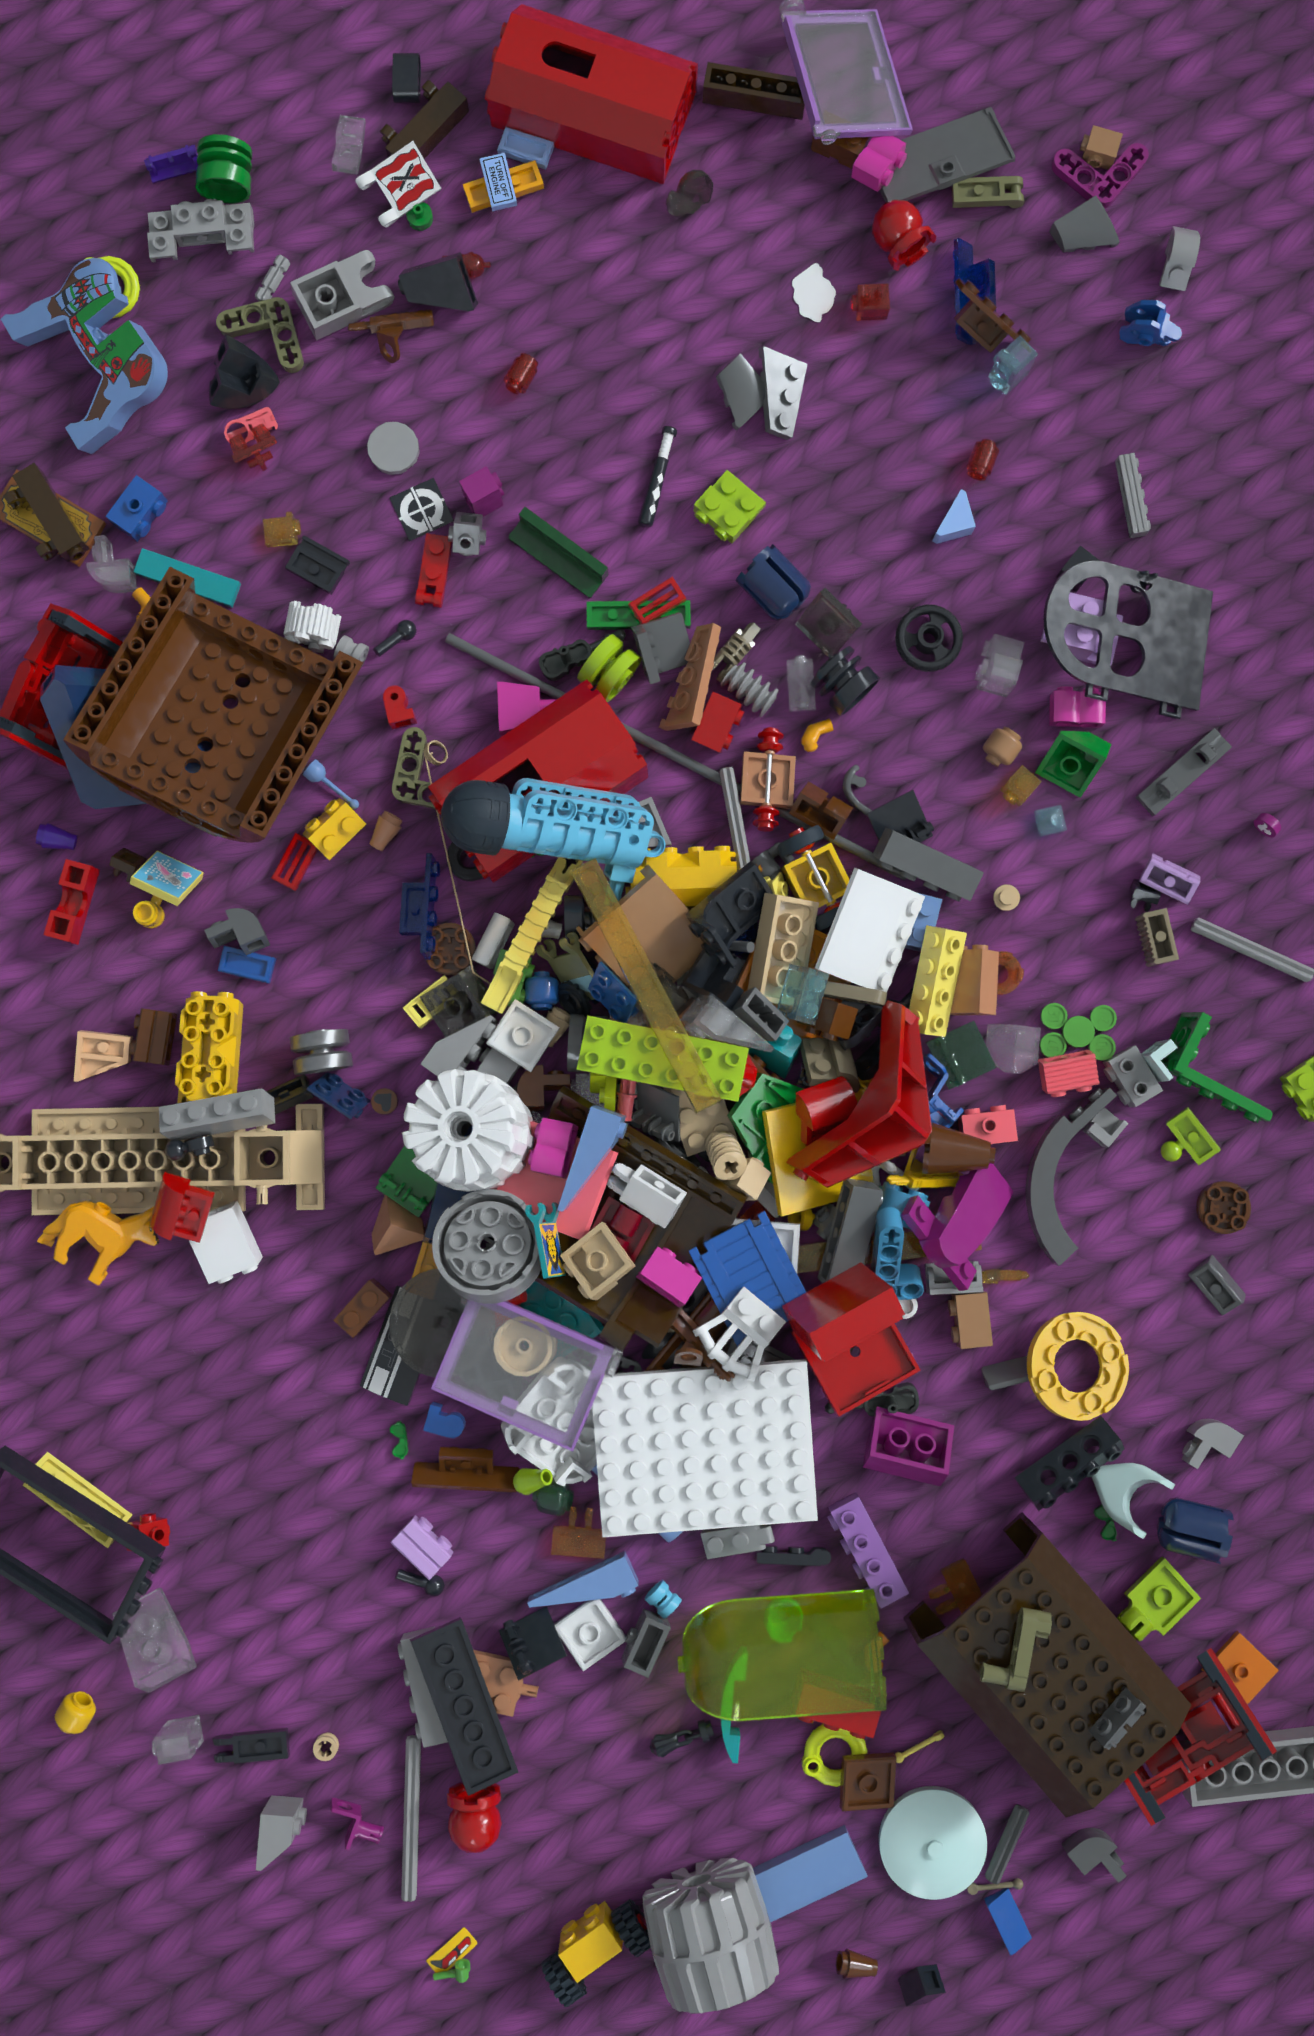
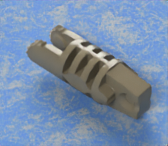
M754 622L749 623L743 631L738 628L715 655L712 670L717 667L721 660L727 664L716 678L720 683L731 668L738 665L755 645L753 639L761 629Z

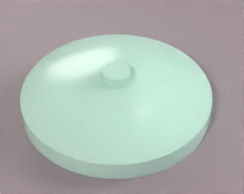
M924 1786L906 1792L894 1801L893 1808H888L879 1830V1851L887 1873L901 1889L923 1899H945L962 1892L977 1878L986 1858L987 1836L979 1814L973 1805L962 1795L944 1787Z

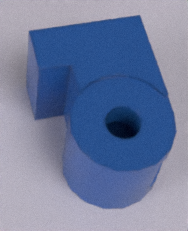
M432 1402L423 1431L448 1438L458 1437L466 1425L464 1416L459 1412H442L443 1404Z

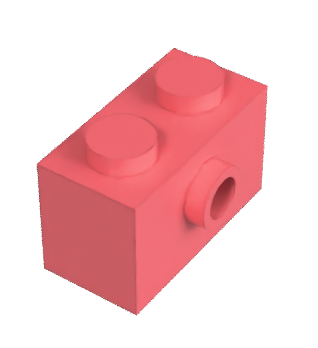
M1006 1105L991 1106L990 1112L980 1113V1108L965 1109L964 1115L958 1117L959 1131L989 1141L991 1144L1018 1141L1014 1109L1006 1110Z

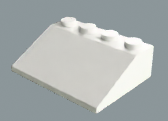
M854 868L815 968L862 987L887 992L898 963L902 958L908 938L912 933L918 913L922 908L925 896Z

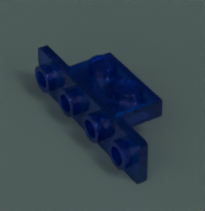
M961 238L954 239V307L956 315L970 300L955 283L958 278L964 283L969 280L980 291L977 295L982 300L988 297L996 305L995 261L988 258L973 264L972 244ZM956 322L955 333L957 339L968 345L975 344L976 339Z
M426 853L425 882L402 883L399 925L401 936L421 935L420 953L425 960H431V952H434L436 947L435 936H432L433 927L437 925V912L434 911V902H438L439 898L438 886H435L436 877L440 876V863L436 861L432 853Z

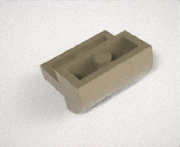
M802 1038L800 1049L809 1086H815L843 1076L854 1092L859 1091L860 1082L851 1048L845 1051L838 1039L833 1041L827 1038Z

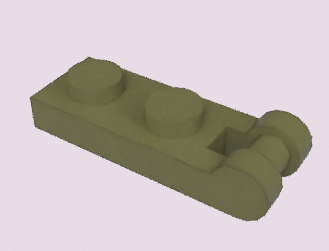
M1020 176L974 177L951 186L953 208L989 206L1019 208L1024 205V195L1021 193L1023 178ZM1005 189H1008L1011 193H1005Z

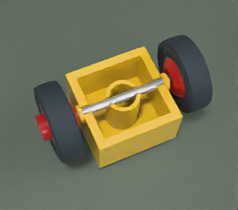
M816 825L805 831L802 827L789 834L790 838L781 842L777 847L783 858L792 854L802 855L801 858L781 868L794 897L819 902L818 908L825 904L826 906L830 905V907L824 910L823 914L816 917L815 925L819 931H822L832 925L841 903L835 904V899L844 895L849 878L832 843L813 852L809 850L816 842L824 838L821 827Z

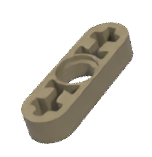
M811 979L809 993L813 995L874 1006H885L887 992L817 979Z

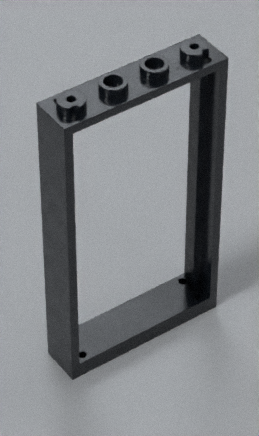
M6 1445L0 1449V1479L6 1470L144 1559L114 1619L111 1620L0 1548V1574L110 1645L117 1637L122 1638L130 1628L131 1623L128 1621L139 1610L142 1604L139 1601L141 1595L144 1596L151 1587L153 1581L150 1578L152 1574H155L160 1569L164 1561L161 1557L166 1547Z

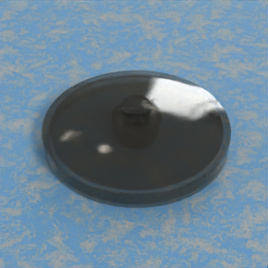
M438 1269L422 1272L410 1279L402 1287L393 1302L389 1320L392 1343L398 1355L413 1370L431 1377H436L462 1313H464L469 1302L468 1299L459 1295L449 1286ZM481 1306L452 1376L470 1370L488 1352L496 1330L495 1311Z

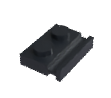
M304 535L300 545L295 549L285 568L287 571L332 595L350 562L348 559Z

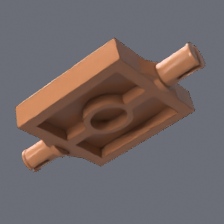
M473 1650L497 1714L513 1717L516 1702L520 1695L537 1697L539 1686L524 1684L523 1679L518 1681L509 1657Z

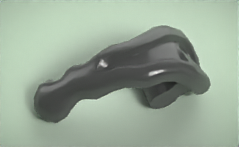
M855 764L846 772L842 787L848 801L867 816V813L872 810L859 802L851 791V785H855L857 788H862L866 785L864 777L855 775L860 769Z

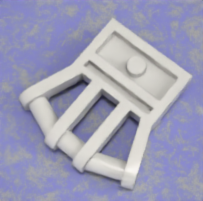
M742 1287L720 1315L695 1328L693 1333L696 1337L699 1336L708 1353L707 1356L712 1360L715 1358L723 1365L722 1369L726 1372L732 1371L747 1376V1380L754 1382L764 1349L786 1321L749 1290ZM728 1319L732 1324L715 1344L708 1330ZM740 1329L746 1334V1337L734 1352L728 1356L721 1349L734 1332ZM752 1341L757 1343L751 1366L737 1362V1359Z

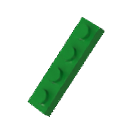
M686 600L659 617L662 618L680 612L686 629H690V600ZM632 601L587 602V630L632 629L631 627L640 625V622L628 606ZM646 601L637 608L640 610L653 601ZM665 601L656 608L644 614L643 617L645 618L646 616L653 613L662 606L666 605L670 601Z

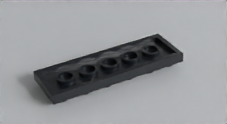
M461 1617L410 1639L467 1795H472L518 1773Z

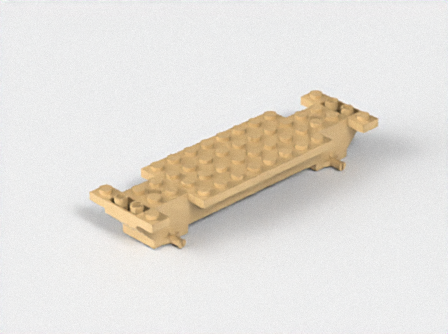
M324 1104L296 1105V1131H275L264 1125L250 1131L241 1129L213 1134L215 1146L210 1147L211 1153L194 1156L193 1152H189L179 1161H172L165 1155V1146L171 1140L160 1133L159 1107L32 1109V1136H6L0 1133V1193L6 1190L32 1189V1215H60L70 1204L85 1200L93 1203L103 1202L111 1208V1213L113 1214L144 1213L155 1206L163 1174L167 1172L190 1179L191 1186L215 1192L210 1211L234 1201H238L241 1210L246 1211V1186L257 1188L256 1204H268V1188L275 1185L296 1184L297 1210H324ZM191 1138V1139H186V1140H181V1141H182V1142H186V1141L193 1140V1139H196V1138ZM268 1150L273 1151L276 1157L272 1165H268L264 1161V1155ZM4 1156H7L10 1161L9 1167L6 1170L1 1166V1160Z

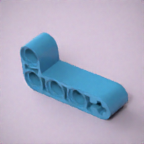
M893 1207L883 1208L876 1216L871 1271L893 1288L898 1300L917 1299L924 1292L920 1268L914 1264H901L904 1231L900 1211Z

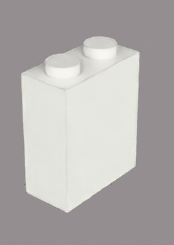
M238 1201L211 1210L200 1243L189 1240L209 1284L218 1281L219 1284L232 1279L233 1274L241 1271L243 1274L250 1273L258 1268L257 1265L263 1258Z

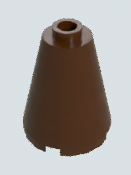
M931 1123L932 1132L925 1142L922 1174L928 1176L988 1169L989 1164H994L996 1148H990L991 1142L936 1123Z

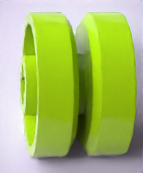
M614 634L609 635L586 660L577 679L581 683L587 679L592 686L597 685L596 689L609 702L628 683L639 667L642 657L632 649L622 653L623 642Z

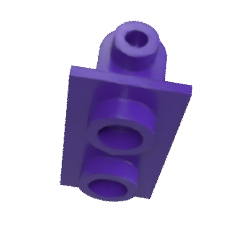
M185 145L184 148L153 157L149 155L144 160L152 183L195 172L199 166L196 161L197 151L195 145Z

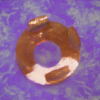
M999 951L998 964L1007 968L1008 978L1005 982L997 984V995L1008 994L1015 990L1019 983L1022 982L1024 976V969L1021 968L1018 960L1012 956L1013 953L1007 951Z

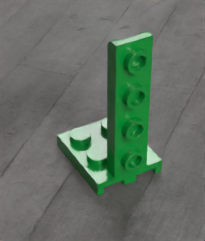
M1182 1012L1169 1038L1178 1048L1161 1060L1171 1075L1177 1077L1175 1081L1188 1088L1192 1085L1200 1089L1198 1093L1208 1099L1213 1100L1215 1097L1221 1100V1106L1231 1111L1238 1109L1244 1112L1243 1117L1254 1123H1258L1259 1120L1270 1122L1273 1115L1271 1110L1188 1067L1189 1063L1198 1054L1199 1049L1197 1046L1201 1038L1207 1035L1210 1029L1209 1022L1212 1017L1204 1012Z

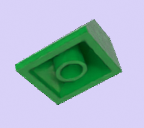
M1060 731L1035 773L1081 798L1106 760L1112 744L1090 732Z

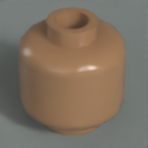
M1005 726L1003 729L997 728L993 730L983 745V750L987 754L985 759L996 767L1000 764L1006 766L1012 764L1022 749L1021 737Z

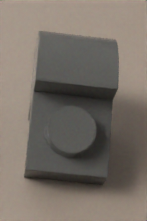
M241 908L225 910L228 920L215 922L210 928L204 930L214 949L237 939L244 953L249 955L270 945L266 933L256 916L250 911Z
M1084 1828L1078 1830L1061 1844L1067 1855L1084 1876L1100 1862L1103 1863L1118 1883L1127 1876L1121 1868L1124 1862L1114 1851L1118 1847L1112 1838L1100 1829Z

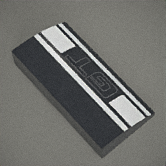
M397 1285L360 1386L380 1396L408 1406L447 1303L408 1292V1289Z

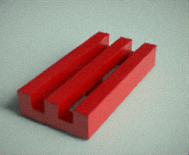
M672 576L630 602L628 606L641 625L656 620L685 602L686 597ZM668 587H673V590L639 610L637 608ZM678 595V597L657 609L645 618L643 617V615L647 612L656 608L657 606L664 603L673 596Z
M295 832L271 879L296 891L318 849L307 838ZM298 842H303L284 879L280 876ZM308 845L311 846L294 880L292 881V883H290L289 881L292 875L294 874L300 860L302 859Z

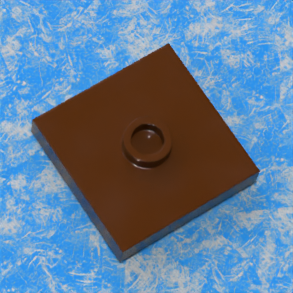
M894 1752L842 1756L839 1805L842 1811L894 1807L896 1755Z

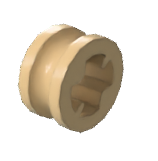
M328 1732L318 1736L313 1746V1753L317 1759L329 1761L334 1758L339 1748L337 1737ZM322 1741H324V1744L327 1741L332 1744L330 1747L331 1752L328 1753V1750L326 1752L321 1750Z

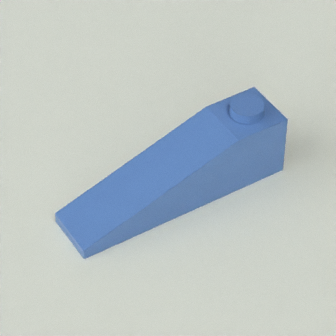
M597 1105L590 1108L559 1202L558 1211L563 1212L570 1206L618 1142V1139H623L628 1123L624 1122L626 1115Z
M623 1551L529 1596L527 1604L531 1608L614 1598L618 1595L626 1597L636 1591L635 1587L638 1586L639 1580L626 1551Z

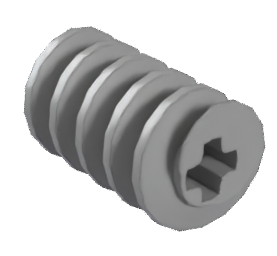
M745 662L739 666H733L722 680L720 686H725L729 683L727 689L729 693L737 690V699L746 696L744 705L748 706L754 703L752 707L753 712L762 709L761 718L776 700L779 689L776 688L769 692L768 689L771 683L767 682L761 685L763 677L761 675L753 679V668L748 672H744Z

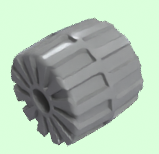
M721 1858L716 1863L712 1860L696 1863V1871L689 1873L686 1868H680L671 1872L673 1879L660 1878L651 1884L654 1889L645 1891L642 1897L651 1951L666 1998L673 2009L679 2012H689L690 2014L727 2009L756 1997V1995L768 1989L774 1983L775 1977L779 1974L777 1953L770 1919L751 1864L745 1860L734 1858Z

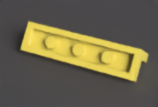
M49 1452L35 1464L123 1521L128 1522L132 1517L130 1512ZM23 1484L25 1488L105 1547L109 1548L114 1542V1539L28 1484Z

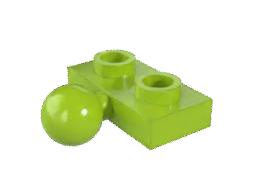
M1189 1107L1166 1121L1167 1126L1178 1140L1167 1141L1162 1145L1161 1155L1165 1160L1170 1162L1178 1160L1182 1155V1150L1186 1149L1199 1166L1221 1151L1220 1147Z

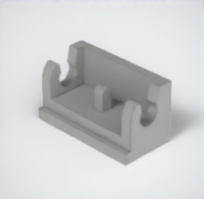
M970 1261L977 1270L969 1289L959 1291L942 1268L937 1267L933 1263H925L926 1293L935 1295L983 1292L981 1265L978 1264V1261Z

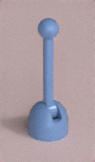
M315 759L306 768L303 776L309 781L324 782L347 801L352 809L359 807V802L356 799H351L325 777V768L318 760Z

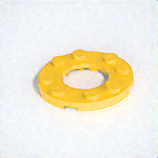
M1068 1312L1057 1315L1040 1327L1033 1337L1028 1350L1027 1374L1034 1394L1046 1409L1065 1419L1083 1421L1091 1420L1103 1413H1107L1117 1404L1127 1385L1129 1361L1128 1355L1124 1353L1120 1342L1121 1337L1116 1330L1102 1318L1084 1312ZM1075 1339L1085 1341L1093 1347L1100 1365L1098 1378L1093 1386L1086 1391L1078 1393L1064 1388L1058 1381V1376L1054 1370L1055 1355L1059 1348L1066 1342Z

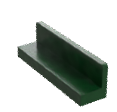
M524 507L519 513L520 522L510 533L509 540L586 597L592 598L608 577V567L531 510Z

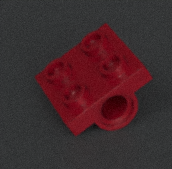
M609 1196L591 1230L601 1222L606 1223L634 1263L655 1223L638 1211L630 1209L627 1205Z

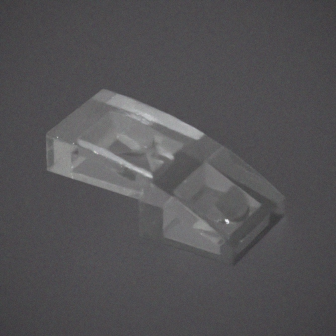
M340 115L335 134L336 147L331 163L333 171L358 175L366 126L364 118Z

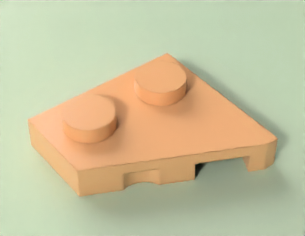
M84 1030L78 1031L74 1081L78 1082L130 1063V1045L133 1036Z

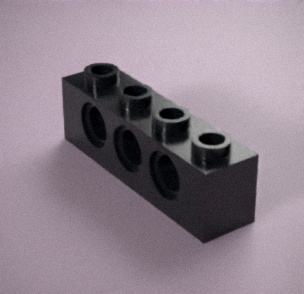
M1099 1416L1017 1475L1015 1479L1039 1512L1043 1508L1051 1507L1062 1494L1070 1493L1076 1489L1078 1483L1084 1478L1097 1474L1100 1467L1106 1462H1112L1119 1458L1125 1448L1118 1435L1104 1418ZM1090 1447H1099L1097 1452L1093 1454L1087 1453ZM1069 1462H1077L1075 1468H1065ZM1047 1478H1056L1051 1485L1044 1484Z

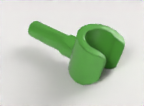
M460 1959L455 1963V1969L434 1973V1981L455 1978L460 1983L466 1982L469 1978L470 1961L468 1959Z

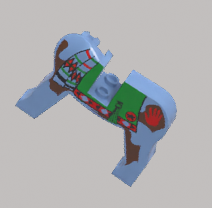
M89 258L76 264L56 294L31 304L20 313L5 314L1 318L13 341L27 347L70 330L74 341L84 357L102 375L85 418L80 422L70 423L65 427L77 449L93 454L121 432L127 420L137 409L153 402L162 393L168 377L167 364L142 326L128 320L109 335L99 329L129 305L127 296L121 294V287L119 286L115 269L107 261L100 258Z

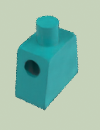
M786 1025L776 1041L749 1040L747 1044L749 1046L748 1054L751 1057L756 1054L766 1064V1068L785 1079L797 1059L802 1039L793 1033L791 1027Z

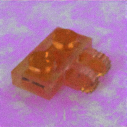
M570 1507L569 1527L555 1525L553 1527L551 1555L604 1559L606 1537H602V1529L591 1528L593 1508H587L585 1512V1528L575 1527V1521L577 1520L576 1507Z
M964 1558L940 1569L946 1584H941L928 1592L930 1599L939 1598L949 1592L953 1595L954 1599H949L935 1607L938 1614H944L957 1607L962 1614L982 1596Z

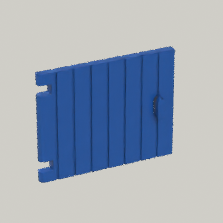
M765 1211L757 1214L761 1224L754 1227L749 1218L703 1242L707 1250L706 1253L700 1255L697 1247L688 1250L720 1314L741 1288L745 1287L787 1322L788 1319L782 1306L806 1293ZM728 1319L724 1321L727 1328L732 1324ZM737 1329L732 1335L737 1347L746 1337V1334L740 1329Z

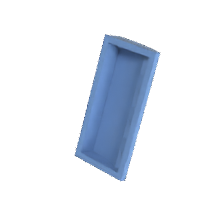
M845 1825L753 1868L770 1922L868 1877Z

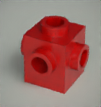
M156 1513L140 1515V1520L128 1522V1524L164 1547L169 1546L170 1527L167 1523V1518L156 1517Z

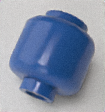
M534 972V977L527 978L525 981L526 1004L530 1005L532 1010H552V1006L556 1005L559 1001V981L554 977H550V972Z

